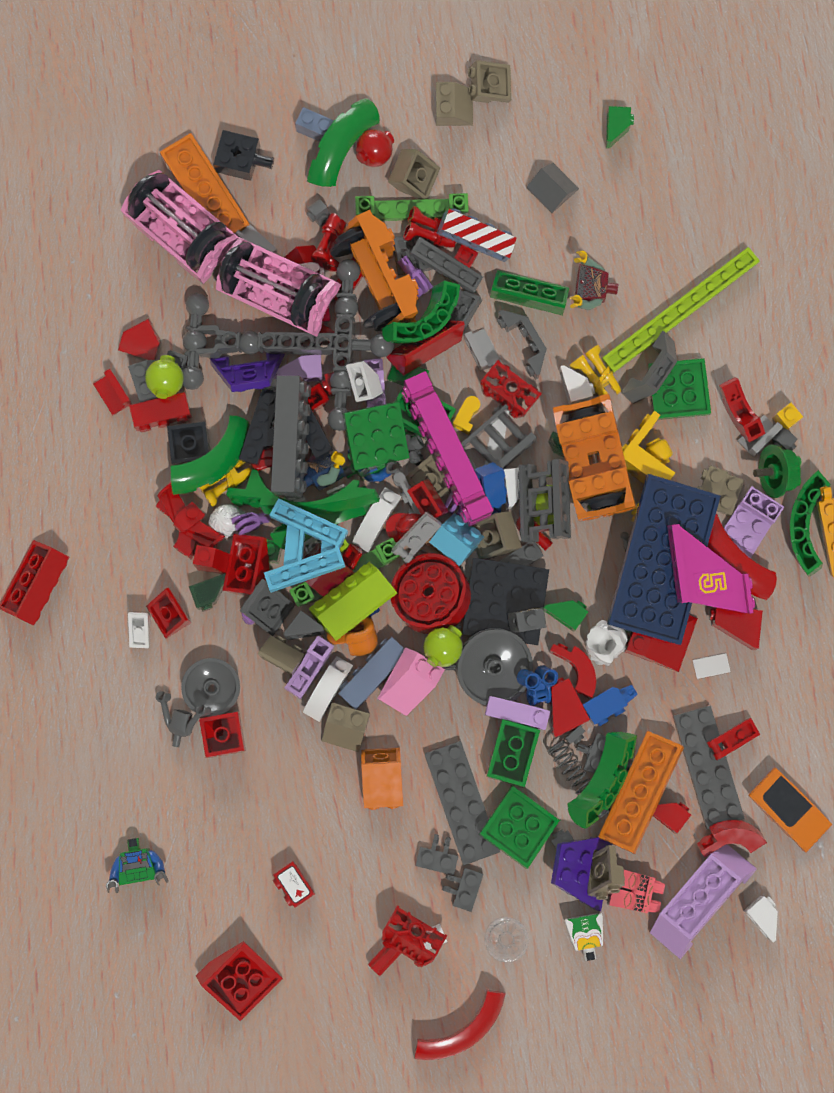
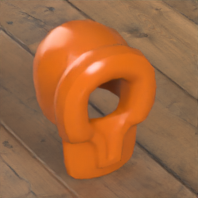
M369 616L337 641L326 632L327 640L330 644H348L351 656L367 655L377 647L378 636L374 622Z

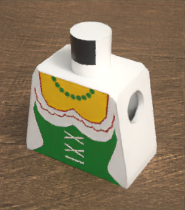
M602 913L563 919L574 950H583L585 961L597 959L595 947L603 946Z

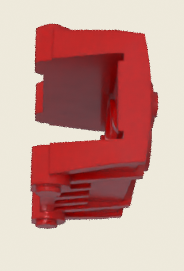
M500 360L496 361L480 382L483 395L493 398L502 406L507 405L511 416L516 419L524 417L542 395L535 386L529 385L512 372L508 365H503ZM487 377L497 378L500 385L494 386L486 380ZM512 382L516 384L517 389L514 392H509L506 389V385ZM516 397L525 400L524 402L528 407L526 410L517 404Z
M397 905L382 931V944L386 948L392 947L412 959L417 967L422 968L423 965L426 966L434 961L448 935L442 934L437 931L436 927L432 928L412 916L411 912L408 911L407 913ZM391 923L392 925L403 926V931H396L388 925ZM424 943H430L432 949L436 951L435 954L426 949Z

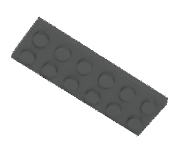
M711 705L673 716L680 743L684 747L683 753L706 829H710V826L721 821L745 819L726 756L715 760L712 748H709L707 745L708 741L719 736ZM722 742L719 743L718 745L720 746L721 750L724 749Z
M459 741L425 753L427 764L463 866L500 853L498 848L479 835L489 819L462 742Z

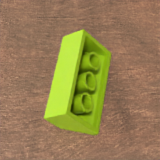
M368 562L352 576L346 578L339 586L332 589L326 596L315 602L309 610L317 623L323 626L324 630L337 641L395 596L397 592L379 569L371 562Z

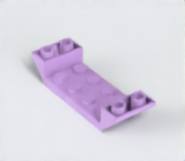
M751 486L724 529L739 549L751 558L771 525L777 520L784 506Z
M729 845L722 846L705 860L663 909L650 934L681 959L693 945L691 941L740 883L745 884L757 868Z

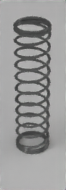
M562 740L561 742L557 743L552 748L547 750V752L549 755H552L564 749L559 755H557L553 759V761L555 762L568 756L564 761H562L558 765L557 768H561L573 762L568 768H566L562 772V775L577 769L573 774H571L566 779V781H570L582 775L577 781H575L571 785V788H573L583 782H586L582 787H580L575 792V794H579L584 790L582 788L590 782V779L588 778L577 783L586 775V772H582L578 775L573 776L581 769L582 766L580 765L568 770L577 762V759H573L563 764L573 755V753L570 752L559 757L569 747L564 746L556 750L557 748L565 744L564 740ZM611 809L603 810L598 817L601 818Z

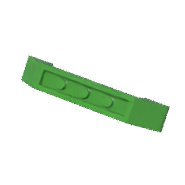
M468 193L449 194V199L374 201V196H355L356 216L370 210L372 215L381 221L408 220L413 206L418 207L423 215L434 219V217L442 219L444 212L448 209H457L461 211V214L469 212Z
M391 538L375 546L376 549L362 555L352 571L357 572L368 562H371L377 569H380L398 558L399 555L396 556L391 552L396 544L394 539ZM306 582L289 590L297 607L323 598Z

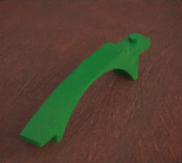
M253 469L246 489L228 488L226 493L234 505H250L254 508L261 507L265 514L271 513L278 498L312 514L338 512L367 506L380 501L375 489L359 488V480H353L341 491L321 500L312 502L289 501L272 493L265 486L258 470Z

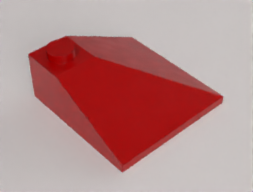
M689 615L681 645L631 632L626 645L627 648L624 652L679 672L698 618Z
M244 941L211 960L196 975L200 985L239 1021L283 979Z

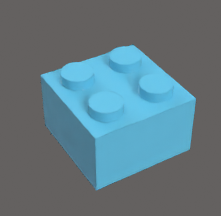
M454 513L441 525L429 543L460 566L474 552L484 536L477 528L468 526L467 522L464 523L461 516Z

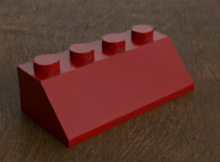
M33 540L0 602V610L34 626L36 621L39 620L45 604L49 601L50 594L57 585L58 579L66 568L70 557L50 546Z

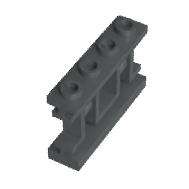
M561 459L547 461V471L537 472L536 465H519L518 496L520 499L519 517L521 528L519 533L521 541L527 543L539 542V532L550 531V538L552 539L571 538L568 461ZM547 477H552L553 486H546ZM532 479H538L539 488H533ZM548 493L549 509L536 511L537 494ZM548 515H554V524L548 525ZM540 516V526L534 527L533 517Z

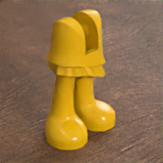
M599 345L587 351L585 355L596 367L600 377L595 374L584 355L569 365L574 370L580 369L593 384L595 393L599 396L608 394L604 389L607 385H610L616 395L622 392L619 383L613 375V371L610 372V367L606 368L599 357L601 352Z
M239 460L236 466L220 479L226 478V481L217 487L207 490L215 483L211 485L208 483L199 487L212 507L217 504V498L223 492L228 490V488H237L240 483L250 476L252 471L250 468H246L239 473L236 471L246 462Z

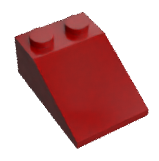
M234 534L223 591L236 595L250 596L262 579L266 581L264 573L270 571L267 538Z

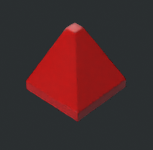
M350 544L342 558L350 569L353 570L362 555V550L353 544Z

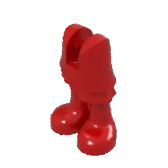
M413 206L408 216V222L410 223L405 228L403 240L409 241L414 236H420L433 241V244H437V246L455 248V241L437 234L441 219L439 220L436 217L431 219L423 215L418 207ZM415 223H419V224L428 226V227L432 228V231H431V230H428V229H425V228H423V227H420L419 225H417V224H415Z
M335 213L329 215L325 225L322 227L324 236L311 256L313 262L323 261L324 269L332 272H337L340 262L330 255V250L334 246L335 239L344 233L343 230L347 225Z

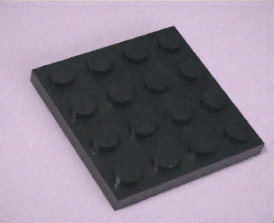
M473 558L469 581L471 600L464 616L462 634L473 636L482 630L490 628L510 631L507 613L544 607L549 569ZM541 629L512 633L520 637L525 644L538 645Z

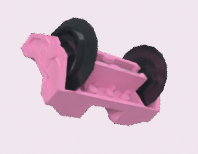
M160 170L148 174V176L137 182L126 197L121 208L123 215L151 241L157 242L176 259L182 268L203 284L210 278L214 268L222 261L230 247L239 238L224 223L215 218Z
M240 237L222 259L216 282V290L316 337L320 332L322 318L341 284Z

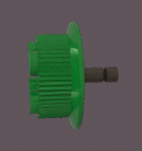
M768 445L762 451L758 469L753 470V475L760 478L762 488L768 496L780 498L786 491L794 490L797 486H800V467L802 461L800 456H796L791 450H782L777 445Z

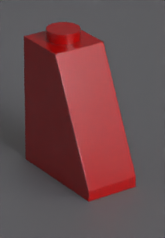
M196 545L193 565L199 571L226 575L230 554L216 548Z
M717 607L710 609L709 620H712L713 627L751 650L759 649L763 610L753 609V613H744Z
M563 677L558 679L557 683L550 688L552 696L551 721L553 738L590 720L570 679L564 680Z

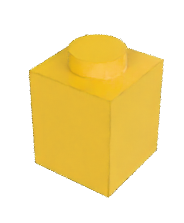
M791 402L772 419L775 423L778 422L783 428L789 430L803 416Z

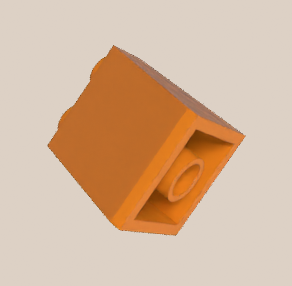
M400 747L361 750L364 808L377 810L381 807L396 809L399 806H403Z

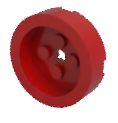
M422 554L416 556L409 563H404L396 572L391 586L397 592L391 598L395 612L408 627L419 633L429 634L438 628L447 629L449 625H457L465 616L470 605L471 589L466 576L453 560L440 554ZM432 587L434 592L429 596H425V589Z

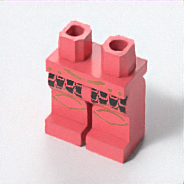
M624 870L625 885L622 887L631 889V892L620 889L619 893H610L608 905L644 913L659 912L661 902L651 900L652 893L663 894L665 884L656 881V878Z

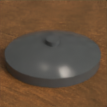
M500 628L485 629L471 636L464 643L462 654L456 662V675L462 690L474 701L483 705H487L489 696L514 701L526 689L517 682L518 672L522 669H528L533 672V660L528 646L516 634Z

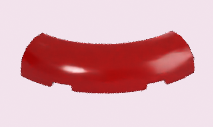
M716 514L707 547L741 574H748L752 580L751 595L763 600L769 599L776 587V572L761 566L741 551L726 533L718 514Z
M486 989L482 1005L469 1024L456 1033L444 1038L417 1039L414 1059H445L460 1054L474 1046L494 1025L502 1009L506 993Z

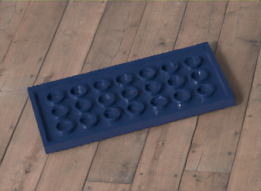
M651 474L646 475L607 625L677 645L682 644L692 603L677 602L667 525L679 524L680 527L707 547L721 495Z

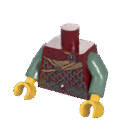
M582 250L576 252L580 258H574L575 263L581 262V264H579L575 295L569 298L574 301L570 308L578 307L591 310L605 302L606 294L617 295L619 284L608 282L609 273L589 258L587 253Z

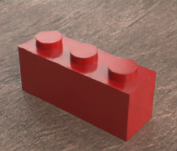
M185 392L175 394L166 399L158 398L129 405L134 428L140 432L150 431L152 427L156 426L164 428L173 422L184 423L189 418H192Z

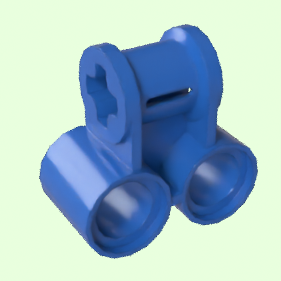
M540 665L536 668L535 672L528 669H522L518 672L517 682L527 688L526 696L530 706H535L537 703L551 702L550 686L555 685L558 681V673L545 665Z

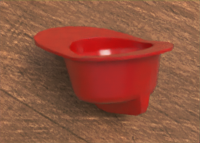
M397 513L392 515L386 522L387 535L390 539L393 538L395 542H398L422 515L417 513Z

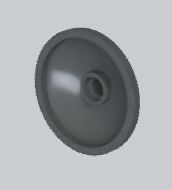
M216 658L202 659L195 662L186 671L181 685L182 696L185 703L194 712L197 706L204 705V708H211V713L207 717L222 715L235 705L239 697V677L234 668L223 660ZM210 685H215L216 689L214 692L209 691Z

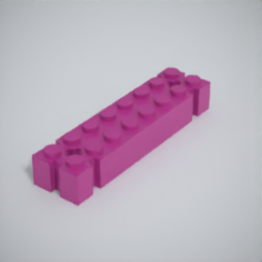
M426 371L405 380L402 388L403 392H401L402 397L406 403L409 402L411 404L410 413L414 420H418L420 425L418 429L421 436H425L428 441L426 444L430 454L434 453L435 465L438 471H442L445 476L443 478L447 489L451 488L453 493L451 497L454 504L461 507L462 512H460L462 521L464 523L467 522L468 526H472L489 518L494 510L483 492L480 481L437 393L432 387Z

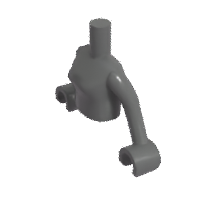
M159 691L156 694V700L161 703L165 724L169 731L174 734L173 747H180L181 737L189 736L198 719L211 713L210 707L204 708V705H199L195 709L196 714L193 718V714L188 711L174 709L172 719H170L167 702L171 700V694H164V691Z

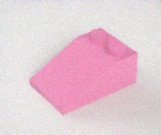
M405 647L377 699L407 716L436 687L445 669L439 666H431L427 662L428 658Z

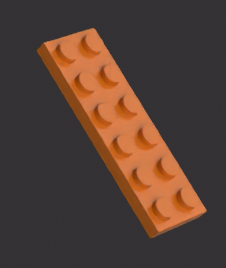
M192 133L160 151V155L181 188L215 218L224 223L234 234H236L237 230L241 232L250 225Z
M647 731L625 782L598 836L600 839L630 853H636L684 749L683 745Z

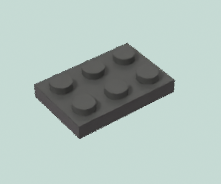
M262 579L247 601H245L240 612L268 634L274 636L295 604L279 591L271 593L267 581Z

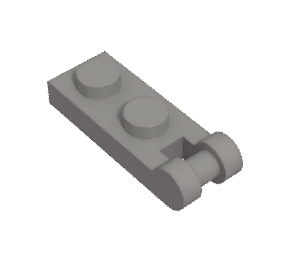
M402 472L395 473L393 482L401 488L402 493H400L404 504L408 502L410 507L408 512L421 514L407 492L410 486L405 475Z
M425 512L394 545L391 552L396 556H401L404 562L409 563L415 553L441 527V522L428 512ZM405 546L409 547L407 551L403 549Z

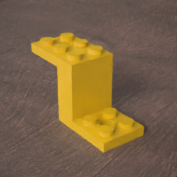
M656 411L652 415L647 414L639 425L641 429L638 430L636 428L627 441L630 444L627 445L625 443L622 447L628 473L643 484L647 474L671 480L675 474L674 471L639 446L660 417V414ZM639 503L637 504L636 508L631 512V514L634 515L631 519L632 522H634Z

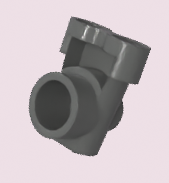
M418 434L414 436L406 435L410 463H415L416 466H419L424 461V457L420 452V449L424 447L423 440Z

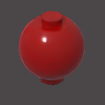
M377 129L365 131L356 142L355 149L358 161L369 167L384 165L392 155L393 135L389 131L383 132Z

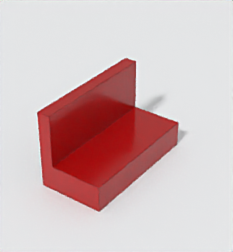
M111 369L103 372L105 377L93 383L111 414L115 415L129 405H132Z

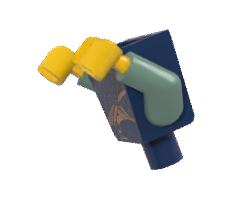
M335 451L332 455L328 453L316 460L312 452L311 458L307 461L308 469L304 476L307 488L313 484L318 490H323L344 478L346 474L341 467L345 463L343 455Z

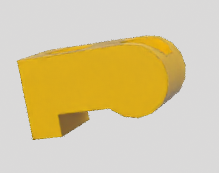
M469 396L465 399L452 424L454 428L468 435L473 428L470 421L473 415L477 414L480 409V400L477 397Z

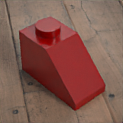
M680 802L679 804L657 805L653 817L674 834H678L691 817V814L688 812L689 808Z

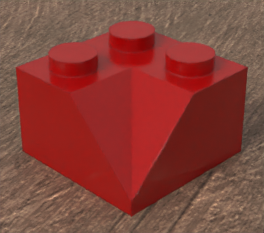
M239 712L199 719L205 758L246 751Z

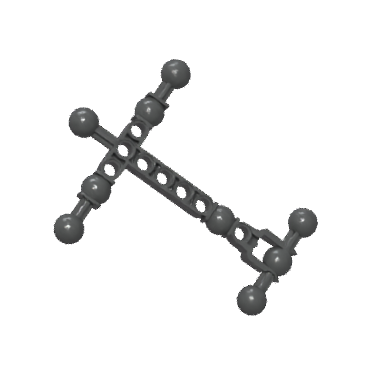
M346 259L340 262L337 267V276L342 281V293H337L338 300L334 306L337 318L335 333H319L316 337L309 333L265 332L262 334L261 332L257 333L250 330L242 334L241 332L236 334L232 331L220 330L216 325L202 326V316L209 309V300L203 294H191L185 303L186 310L191 314L190 326L186 327L188 332L183 337V346L187 350L184 355L188 356L187 367L182 371L184 375L183 387L195 390L203 384L204 375L198 368L199 356L219 358L222 354L238 351L250 355L258 351L260 353L265 351L269 354L333 355L335 367H333L334 373L330 378V386L332 388L331 393L335 395V408L329 412L327 419L332 429L342 431L345 430L342 413L349 412L346 409L347 396L352 395L350 391L352 386L346 365L341 367L339 362L345 359L347 364L353 363L354 350L372 351L378 357H386L393 351L394 343L385 341L382 333L376 334L372 339H354L355 326L353 322H355L354 316L358 311L356 294H353V282L359 278L361 271L357 262ZM349 323L350 325L347 329H341L342 324ZM204 334L217 335L214 348L204 349L207 343ZM236 339L233 345H228L229 340ZM273 340L272 345L265 346L266 341ZM292 340L290 346H284L285 341ZM311 341L308 347H302L303 342ZM329 341L330 343L327 347H321L322 342ZM343 341L349 342L347 347L340 348V344Z

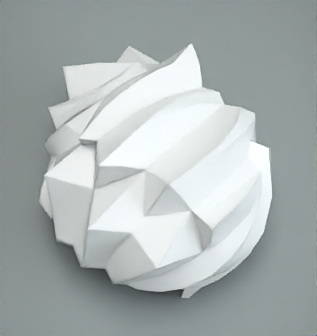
M601 620L590 629V633L587 635L586 648L589 652L588 654L591 655V660H594L595 664L609 666L627 648L626 642L628 639L624 629L607 625L606 621Z

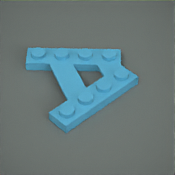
M278 498L270 513V517L286 524L287 533L284 565L264 573L270 592L272 593L344 568L345 564L340 547L348 534V530ZM305 534L321 540V553L303 559Z

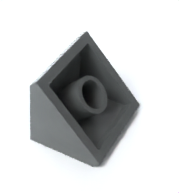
M554 163L541 168L526 187L552 214L579 190Z
M300 611L286 629L284 635L286 640L325 635L323 626Z

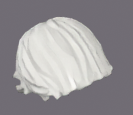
M232 504L219 506L210 514L209 527L227 538L234 534H239L240 531H236V524H232L231 520L235 516L245 514V511Z

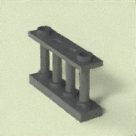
M507 405L503 407L498 406L492 412L493 416L461 443L463 449L471 443L489 464L494 462L503 470L529 448L537 438L532 432L528 436L523 434L505 415L508 411ZM498 419L518 439L517 442L519 444L514 448L512 446L509 447L491 427ZM484 431L504 451L503 454L505 456L500 460L498 458L495 459L477 439ZM469 459V461H470V463H471L473 469L478 468V467Z

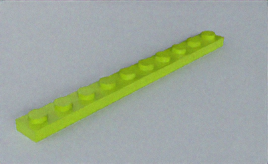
M747 247L602 357V361L607 367H610V371H613L614 374L655 343L662 331L668 333L751 270L760 260Z

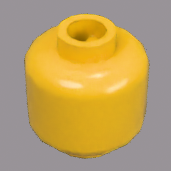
M657 438L646 444V452L664 465L670 462L669 458L673 455V452L665 439L660 440V438Z

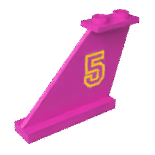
M679 524L667 525L677 602H691L738 612L753 613L755 601L751 597L752 580L748 574L738 572L680 527Z

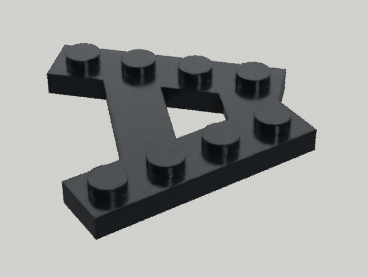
M266 388L262 389L239 458L240 461L259 466L264 447L273 446L274 428H271L275 416L276 391ZM310 408V415L307 416L309 435H306V442L317 460L332 452L333 449Z

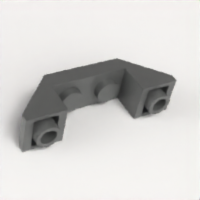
M504 310L499 311L497 322L501 329L505 328L506 332H509L521 326L519 330L523 337H527L530 341L529 347L531 351L537 353L535 356L527 359V366L525 367L530 377L533 376L537 380L547 348L527 316Z
M664 331L661 332L652 346L659 355L643 380L640 381L631 377L621 392L633 404L657 393L677 363L675 342Z

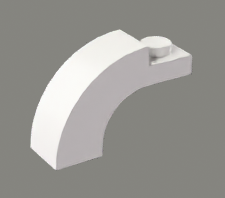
M386 487L379 495L380 501L372 504L352 541L353 544L367 552L370 551L376 542L387 519L401 499L400 495Z
M336 656L313 691L303 713L320 722L353 665Z

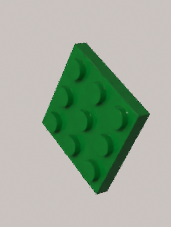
M705 358L677 361L657 393L651 395L653 412L656 411L660 414L658 420L711 415ZM653 363L648 364V371Z
M400 402L342 413L353 470L409 459Z
M511 786L479 835L522 867L528 869L560 820L517 788Z

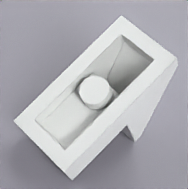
M128 613L130 648H149L151 618L148 613Z

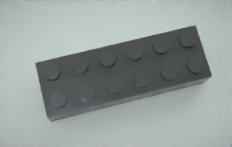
M277 376L271 492L280 497L303 498V494L307 489L304 473H307L308 469L307 462H305V454H308L306 435H309L307 416L310 415L308 397L311 396V386L301 376Z

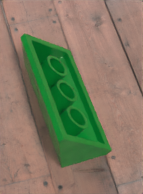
M497 270L490 298L563 316L570 288Z

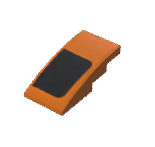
M775 767L748 795L767 817L776 823L806 853L833 825Z

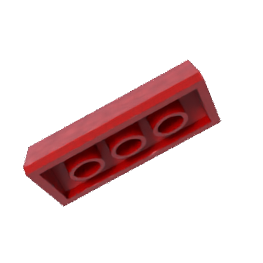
M449 320L434 335L421 341L404 343L394 349L386 358L404 376L461 342L465 323L464 321Z

